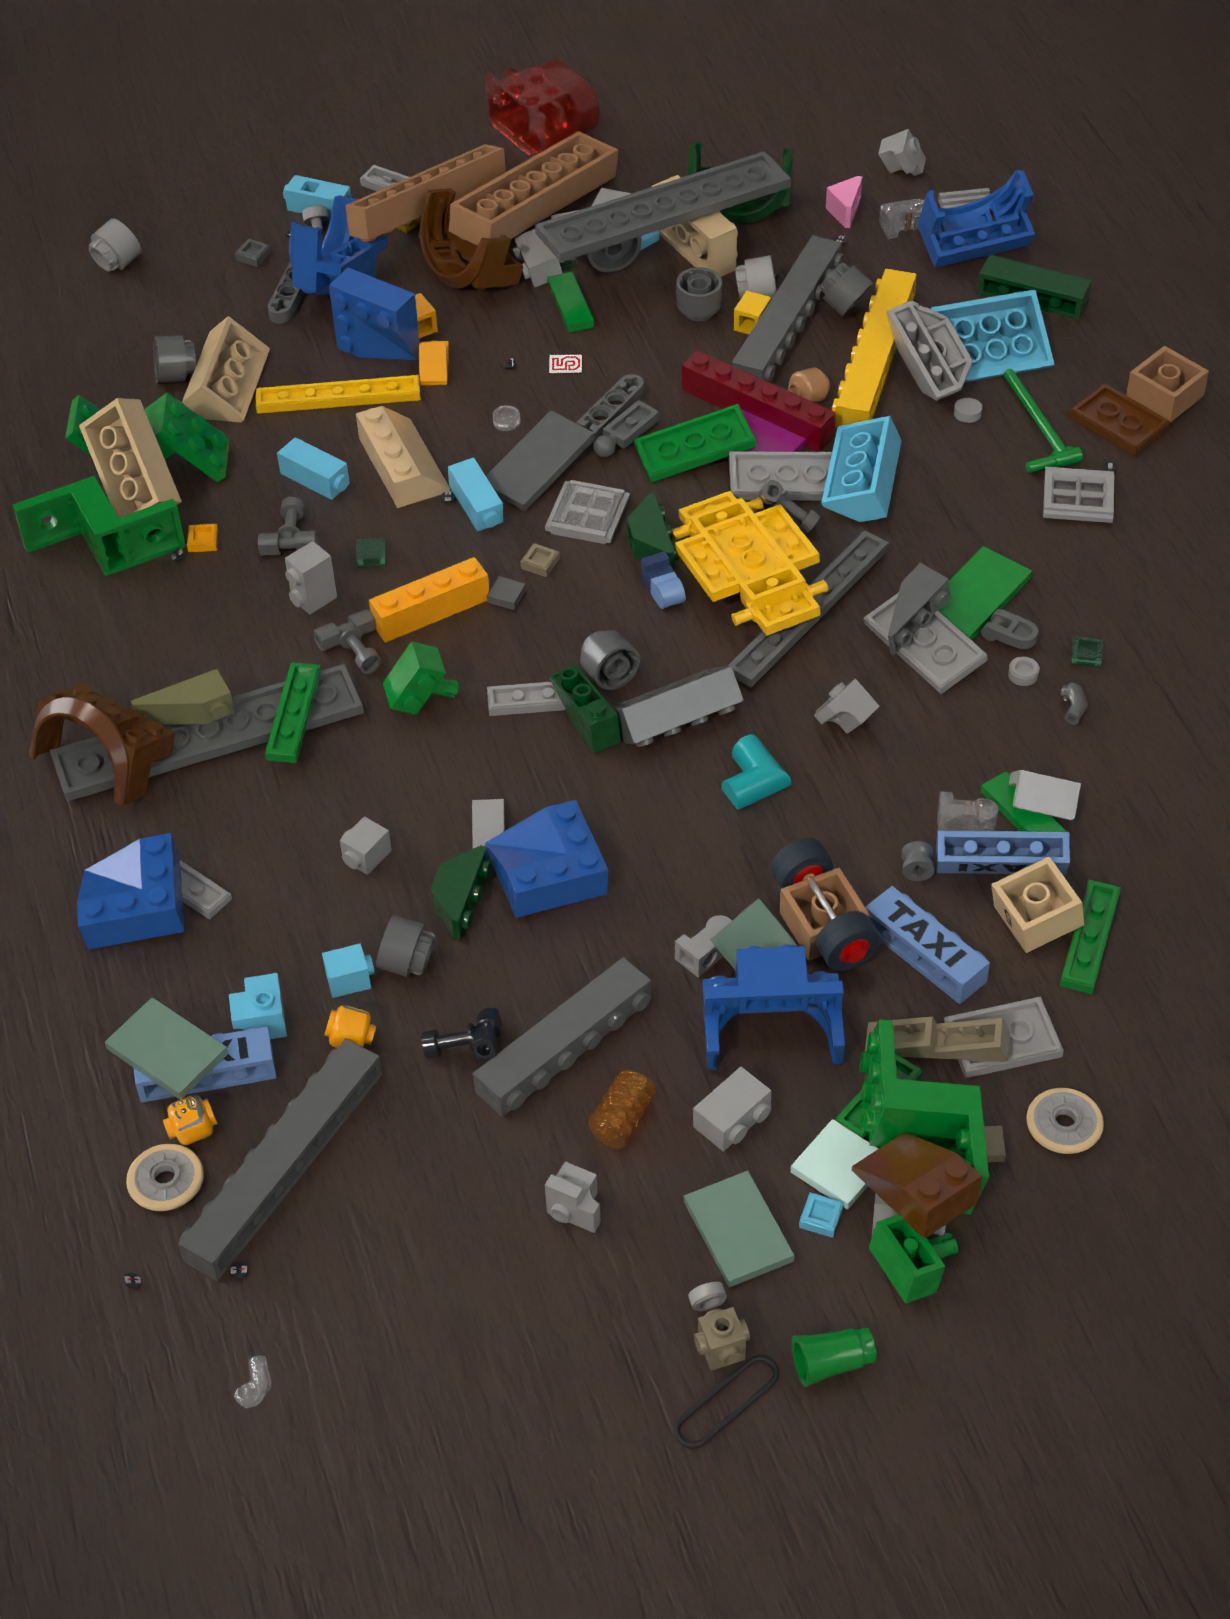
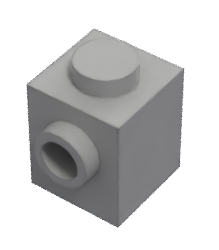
M365 816L352 829L347 830L340 840L342 859L345 864L367 875L392 851L389 830Z

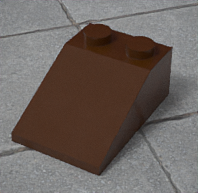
M906 1132L854 1164L851 1170L924 1239L978 1203L982 1175L957 1153Z

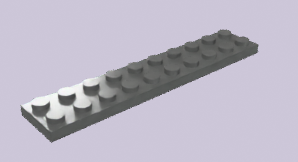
M763 151L535 224V233L556 258L563 262L636 237L663 230L682 222H687L691 219L709 215L740 203L776 193L791 187V178Z
M345 664L321 671L306 730L364 713L363 705ZM285 681L233 696L232 702L235 713L208 724L163 725V727L175 733L172 753L151 763L149 777L268 742ZM97 736L50 750L66 802L114 788L113 765L106 748Z

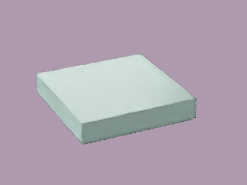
M832 1119L791 1165V1173L827 1197L844 1202V1208L848 1210L868 1187L851 1171L852 1166L878 1150V1148L869 1146V1142Z

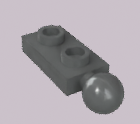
M640 400L636 401L603 428V435L597 437L594 441V452L598 456L605 458L614 453L615 444L625 449L633 442V439L641 436L660 420V411Z

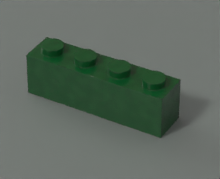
M989 255L979 275L977 294L995 297L1036 290L1041 311L1079 320L1089 301L1092 280Z

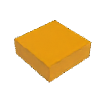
M189 525L187 538L188 552L217 551L218 525Z

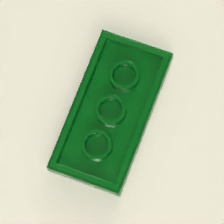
M738 404L633 439L637 453L651 483L728 457L729 451L743 452L757 447L756 439Z
M983 546L949 580L950 600L944 608H940L938 611L972 641L981 632L984 625L991 621V616L995 610L1003 609L1032 578L1033 571Z

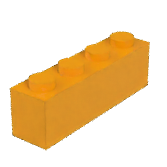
M473 557L369 599L370 612L375 619V629L386 643L486 602L489 593L488 574L477 559Z

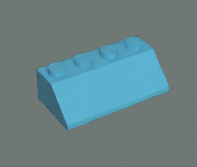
M891 416L838 426L821 502L823 507L858 522L887 517L902 441Z

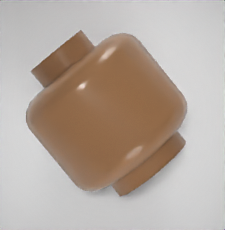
M815 367L796 371L791 376L788 391L814 403H820L828 394L830 382L826 374Z

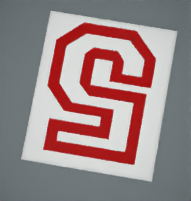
M550 355L549 373H582V355Z

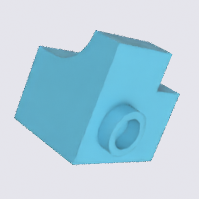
M278 973L244 978L245 992L229 994L233 1029L246 1030L251 1027L260 1028L268 1026L270 1039L287 1037Z

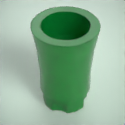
M848 1328L828 1333L793 1335L791 1340L794 1366L799 1380L804 1387L841 1373L861 1369L863 1365L874 1363L877 1359L874 1338L869 1328L855 1330Z

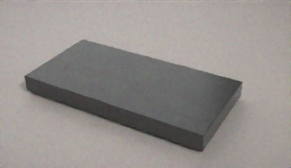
M550 410L486 475V478L499 498L526 511L595 440L594 432Z

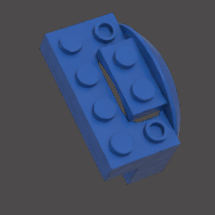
M1016 170L1009 180L995 192L962 206L938 208L933 197L934 190H930L926 194L917 226L934 268L1029 246L1035 236L1026 213L1034 194L1025 172L1022 170ZM991 211H993L996 221H993L990 214Z

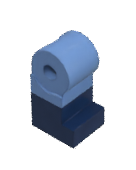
M663 551L641 558V580L658 606L664 609L685 602L686 596L683 585L670 566V558L666 552Z

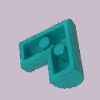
M756 735L744 736L734 745L732 758L743 772L722 781L721 790L737 810L791 786L790 776Z

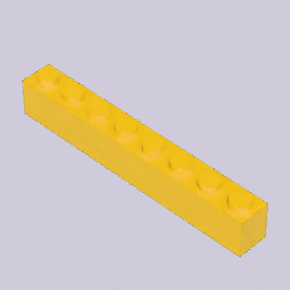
M885 268L882 279H877L875 286L876 295L871 296L869 303L870 312H865L864 329L860 328L858 332V346H853L852 363H847L844 375L846 380H841L838 390L839 399L835 398L832 411L836 412L835 427L867 421L873 418L897 348L887 317V310L911 300L913 301L916 273Z

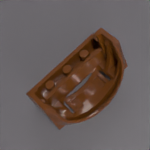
M451 188L428 190L418 237L420 238L423 255L434 275L443 284L451 288H464L471 284L476 289L484 290L490 287L505 288L510 285H518L523 265L508 253L511 239L506 235H501L500 238H481L477 246L449 232L450 204L454 202L456 192ZM442 247H450V249L442 250ZM457 251L462 254L465 260L470 261L468 266L460 259Z
M78 684L72 688L55 692L53 695L39 699L29 750L31 759L34 760L38 755L60 747L64 720L67 719L94 732L106 748L114 770V803L125 805L146 796L151 763L171 755L175 736L173 731L163 727L157 721H151L139 715V712L136 710L128 709L116 703L110 697H105L92 691L87 685Z

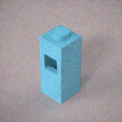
M294 175L289 184L285 185L283 191L288 211L302 213L304 209L309 207L325 206L327 207L329 220L335 196L341 195L352 198L350 186Z
M296 437L277 452L280 474L331 500L350 484L346 462Z
M474 457L448 466L449 487L477 532L503 523V503Z

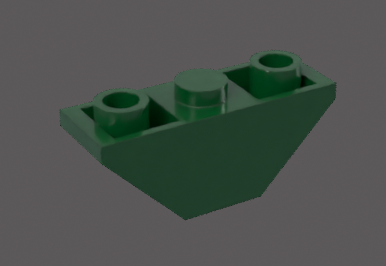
M651 493L645 497L627 518L628 541L634 559L641 561V558L665 551L670 558V566L675 572V560H679V555L676 552L675 543H671V527L669 523H664L665 511L663 504H658L655 494Z
M480 845L441 863L430 888L433 909L454 940L461 941L464 930L470 929L473 920V906L480 903L483 892V880L490 877L492 861L488 860L487 846Z

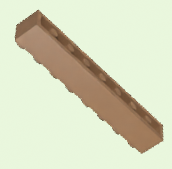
M484 144L347 204L346 213L349 236L360 238L363 242L374 241L381 234L393 232L394 228L411 224L412 220L422 217L428 190L451 188L456 192L454 199L456 201L506 173L504 148Z

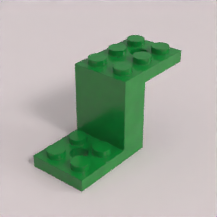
M165 393L144 409L164 459L177 452L216 482H220L226 477L230 439L223 432L218 431L206 422L202 416L194 413L183 402L175 399L169 393ZM78 395L71 403L65 439L91 457L79 425L100 411V409L92 402Z
M95 476L12 505L23 546L27 553L82 534L105 576L186 547L178 506L173 498L118 518ZM52 516L50 521L41 523L44 518ZM157 529L154 535L147 536L150 531Z
M879 1019L874 1033L870 1032L868 1035L867 1051L861 1053L859 1063L860 1072L865 1073L861 1099L862 1102H867V1110L863 1118V1129L869 1132V1146L882 1147L906 1132L953 1151L982 1175L980 1197L989 1178L980 1086L897 1079L893 1020ZM975 1205L962 1214L971 1215Z

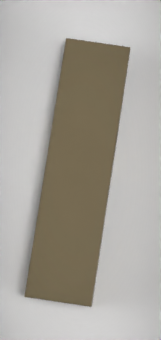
M933 1016L893 1020L895 1053L901 1057L1008 1061L1010 1030L1003 1018L938 1024ZM878 1021L868 1022L865 1052L867 1051L868 1035L870 1032L874 1033Z

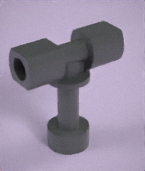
M775 480L766 482L756 494V497H759L765 505L775 503L774 506L781 504L788 514L800 522L798 526L800 530L808 534L821 516L812 509L806 513L786 498L788 491L786 490L782 494L784 488L779 482Z
M287 497L282 501L280 514L285 519V525L281 526L278 532L258 534L260 556L280 555L281 549L296 548L297 551L312 541L319 545L316 530L300 531L296 527L297 520L303 517L304 503L302 500L296 497Z
M368 609L349 615L348 622L336 626L334 623H329L313 630L314 641L321 651L341 644L344 648H351L357 655L355 664L362 673L370 674L380 667L382 659L373 648H366L360 641L362 635L375 630V619Z

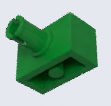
M411 641L383 682L390 709L417 715L431 694L444 696L449 699L455 698L454 695H457L459 688L458 682L454 679L443 678L446 672L437 647Z
M895 1215L877 1221L869 1250L906 1304L937 1292L946 1267L941 1259L956 1255L958 1245L955 1238L947 1241L953 1236L949 1232L930 1240L924 1239L902 1217Z

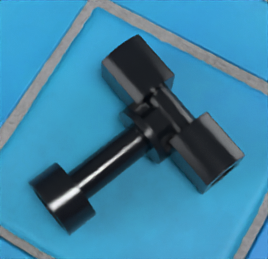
M486 1008L478 1013L477 1026L469 1023L467 1031L439 1036L437 1030L422 1032L421 1042L425 1057L427 1059L439 1057L442 1054V1049L470 1044L477 1060L486 1061L494 1058L498 1048L497 1037L500 1035L502 1027L498 1009Z

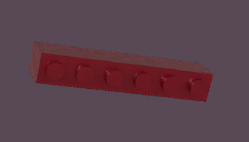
M698 350L682 364V391L722 409L738 404L740 409L806 438L805 447L816 452H821L834 438L836 412Z

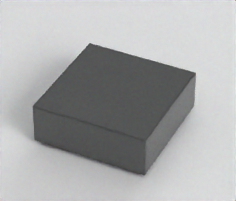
M248 238L235 252L236 261L259 267L271 254V247L268 244Z
M498 576L487 595V601L493 605L515 610L526 592V583Z

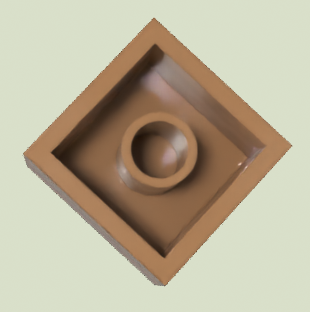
M1163 346L1130 372L1126 396L1172 422L1204 397L1209 370Z

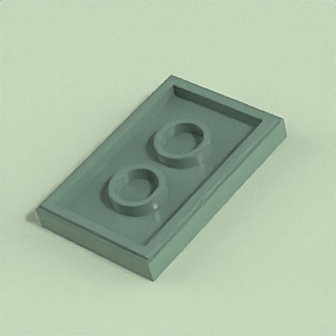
M153 997L105 1041L107 1050L180 1100L228 1055L225 1045Z
M748 1171L684 1195V1204L729 1288L794 1262V1253Z

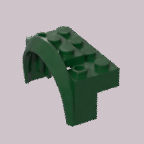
M692 141L689 147L688 175L713 168L701 166L702 142ZM784 148L782 170L791 178V187L719 210L721 214L732 223L744 224L761 220L776 209H783L785 206H789L794 187V148Z

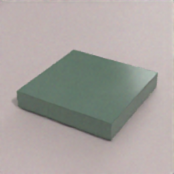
M759 898L710 939L734 970H736V949H744L749 946L775 948L785 944L798 947Z

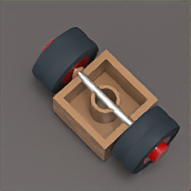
M814 838L799 839L781 849L772 860L770 867L772 876L781 889L780 915L799 946H805V956L810 961L823 956L827 965L836 971L850 970L866 962L877 951L881 942L880 935L870 920V914L840 867L833 870L831 857L821 842Z

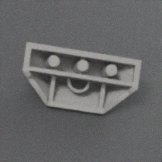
M912 300L887 310V317L897 350L921 392L937 401L960 391L973 360L948 317L929 308L919 306L918 303Z

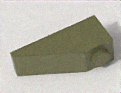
M218 669L131 700L133 710L138 711L139 715L151 721H157L162 725L208 724L235 713L231 692Z

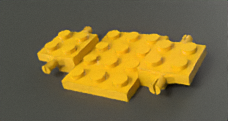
M728 491L679 509V517L684 525L671 529L672 539L676 541L687 536L690 537L675 542L676 552L713 602L740 592L741 602L746 609L731 614L735 626L752 620L768 636L820 616V606L813 596L828 592L827 583L825 580H821L808 585L798 571L819 563V552L781 504L754 514L753 512L764 508L763 502L759 497L745 502L742 498L736 499L733 493Z

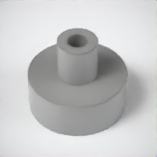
M313 206L302 211L305 224H312V227H321L323 230L322 222L329 219L327 207Z

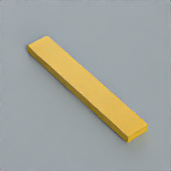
M419 375L256 388L257 414L421 400Z

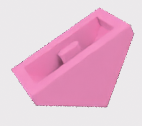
M856 176L827 187L826 209L845 228L851 227L861 199V176Z

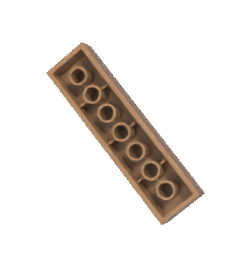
M578 131L451 203L449 232L477 246L481 238H500L501 235H506L512 239L616 177L618 149Z

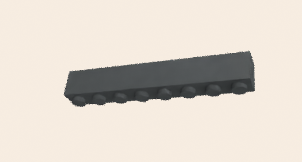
M815 235L811 236L735 356L732 366L767 382L773 380L775 369L778 365H782L788 348L791 349L793 347L797 333L803 331L805 320L808 316H812L816 302L818 300L821 301L824 296L820 287L821 283L841 262L843 263L844 254H841L842 242Z
M346 1038L338 1048H334L329 1053L323 1067L318 1073H313L310 1076L306 1088L298 1097L293 1098L289 1102L286 1112L279 1121L270 1125L265 1138L257 1148H253L248 1152L244 1164L235 1174H231L226 1179L221 1192L214 1200H210L204 1206L201 1216L192 1227H188L182 1233L178 1246L184 1263L217 1282L382 1076L380 1058L377 1054Z

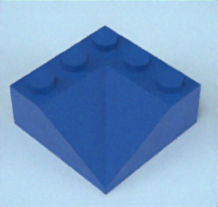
M347 267L329 285L337 349L359 358L419 360L420 339L415 293Z
M576 800L545 807L485 843L487 854L492 861L494 870L515 918L607 895L608 868Z
M171 833L138 839L84 870L77 900L78 928L88 950L185 932L180 855Z

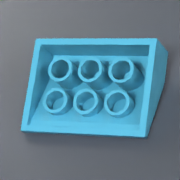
M1036 290L931 308V310L948 317L973 360L965 382L1003 376L1007 369H1013L1015 373L1054 367L1055 365Z

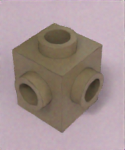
M734 1307L725 1310L714 1309L698 1318V1333L694 1334V1340L700 1356L705 1355L710 1370H715L745 1360L746 1341L750 1340V1333L745 1320H738Z

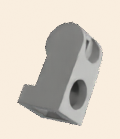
M722 915L714 916L707 921L706 927L690 939L683 934L675 941V960L699 978L724 957L710 939L732 920Z

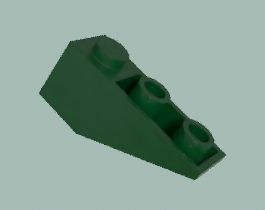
M577 665L564 668L549 675V679L579 736L593 753L621 742L618 714Z

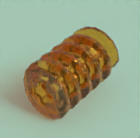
M626 1070L616 1074L607 1093L603 1095L601 1103L597 1105L594 1114L589 1118L588 1125L592 1134L608 1147L613 1149L624 1147L625 1139L629 1138L632 1134L631 1128L637 1126L638 1118L643 1116L644 1108L649 1106L650 1098L656 1094L655 1084L646 1076L635 1071Z

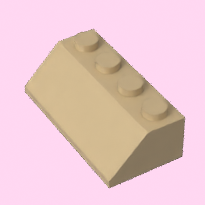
M226 317L208 334L184 395L183 404L204 419L242 422L245 419L270 348L231 317Z
M384 406L356 413L359 439L397 508L441 495L445 491H450L449 485L410 418Z

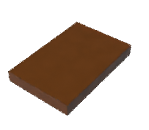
M1105 383L1069 411L1071 419L1134 456L1170 428L1171 422Z

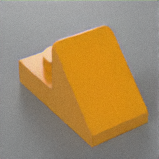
M422 341L419 343L420 385H447L449 341Z

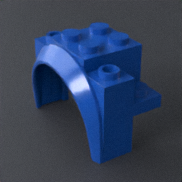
M341 195L334 197L330 223L323 243L321 227L314 228L291 222L289 259L293 267L292 287L300 288L305 293H315L321 296L330 295L329 285L347 267L375 278L376 255L388 247V237L379 235L374 241L363 242L360 238L349 236L346 205L359 199Z
M785 944L775 948L749 946L744 949H736L735 978L715 976L710 979H703L702 998L707 1069L717 1070L720 1033L726 1023L737 1013L804 1011L813 1017L823 1028L828 1039L832 1064L838 1065L843 1063L845 1051L842 1019L843 983L839 981L838 973L829 974L819 971L807 975L805 946L795 947L794 945Z

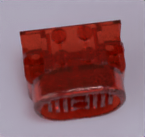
M553 59L537 67L532 65L519 72L509 67L504 70V79L499 80L489 71L485 72L488 123L531 158L578 131L585 134L595 129L599 123L600 109L592 87L581 75L560 60Z

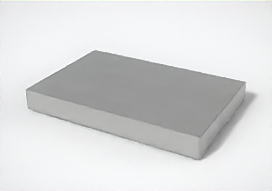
M1041 997L944 1017V1023L1003 1018L1010 1030L1008 1061L958 1059L965 1078L1063 1057V1047Z

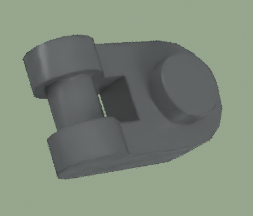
M1003 609L995 610L991 616V622H987L981 630V634L986 640H998L1019 649L1033 647L1037 642L1039 633L1035 623Z

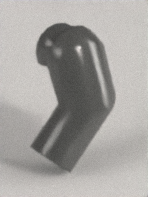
M1071 682L1064 685L1060 693L1061 696L1065 695L1063 697L1065 701H1070L1071 703L1064 718L1069 724L1076 725L1087 709L1088 701L1082 687L1077 683Z

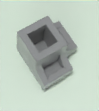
M909 129L882 139L878 155L890 174L899 170H904L906 174L911 173L913 176L923 173L926 157L921 150L919 140L913 137Z
M855 678L847 685L840 682L828 693L830 698L816 710L814 716L821 724L827 721L835 722L846 733H849L861 725L880 706Z
M564 1162L557 1175L551 1174L545 1184L547 1213L559 1222H569L595 1233L601 1222L600 1203L594 1200L598 1193L597 1174Z

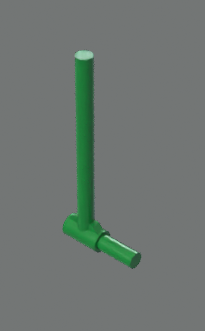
M1007 369L1003 376L1054 449L1048 457L1026 462L1027 472L1032 473L1043 470L1045 467L1059 468L1082 462L1083 455L1081 449L1064 445L1013 369Z

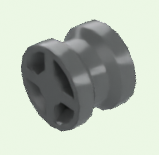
M914 841L904 845L901 857L904 862L902 864V874L905 878L912 881H924L933 876L935 869L932 861L934 856L932 846L922 841Z

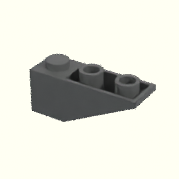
M919 563L901 582L888 633L890 654L895 655L902 647H906L910 643L912 636L920 628H924L934 613L940 608H944L950 600L949 579L922 563Z

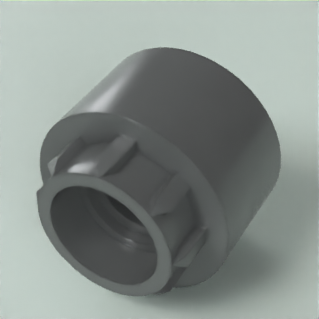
M841 262L826 277L820 287L821 291L825 293L823 300L843 317L873 285V282L855 265L849 267L846 263Z
M695 267L683 271L677 277L676 304L684 316L693 321H705L719 311L722 306V278L716 271L704 267Z
M182 335L154 336L153 362L157 383L185 382L186 377H192L196 367V353L194 343L191 340H184Z
M601 630L594 632L587 637L582 645L580 653L581 666L602 689L615 690L626 685L639 669L640 655L638 651L618 631Z
M393 914L381 941L376 959V968L407 978L410 973L416 975L423 974L434 947L436 938L434 933L425 930V923Z

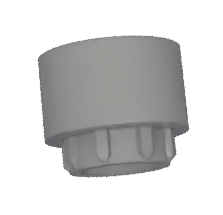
M114 218L110 219L92 234V242L89 244L90 255L106 271H114L117 268L123 270L142 252L135 235L122 222Z
M771 255L746 259L745 265L737 266L735 269L740 300L746 291L769 296L771 299L777 292Z

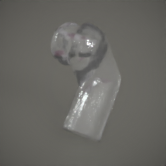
M255 1356L248 1361L252 1380L248 1384H243L242 1389L238 1387L235 1392L236 1401L244 1408L258 1406L271 1390L272 1384L265 1356Z

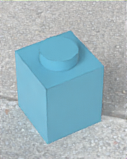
M361 943L322 953L332 998L371 989L369 975L375 974L371 956H364Z

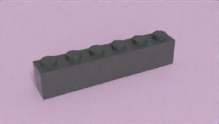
M622 957L499 1052L494 1058L473 1073L475 1093L501 1117L511 1110L518 1109L533 1092L545 1088L551 1078L561 1070L570 1068L580 1055L587 1050L594 1049L608 1033L621 1028L627 1018L636 1011L639 1012L645 1009L651 1000V980L627 959Z

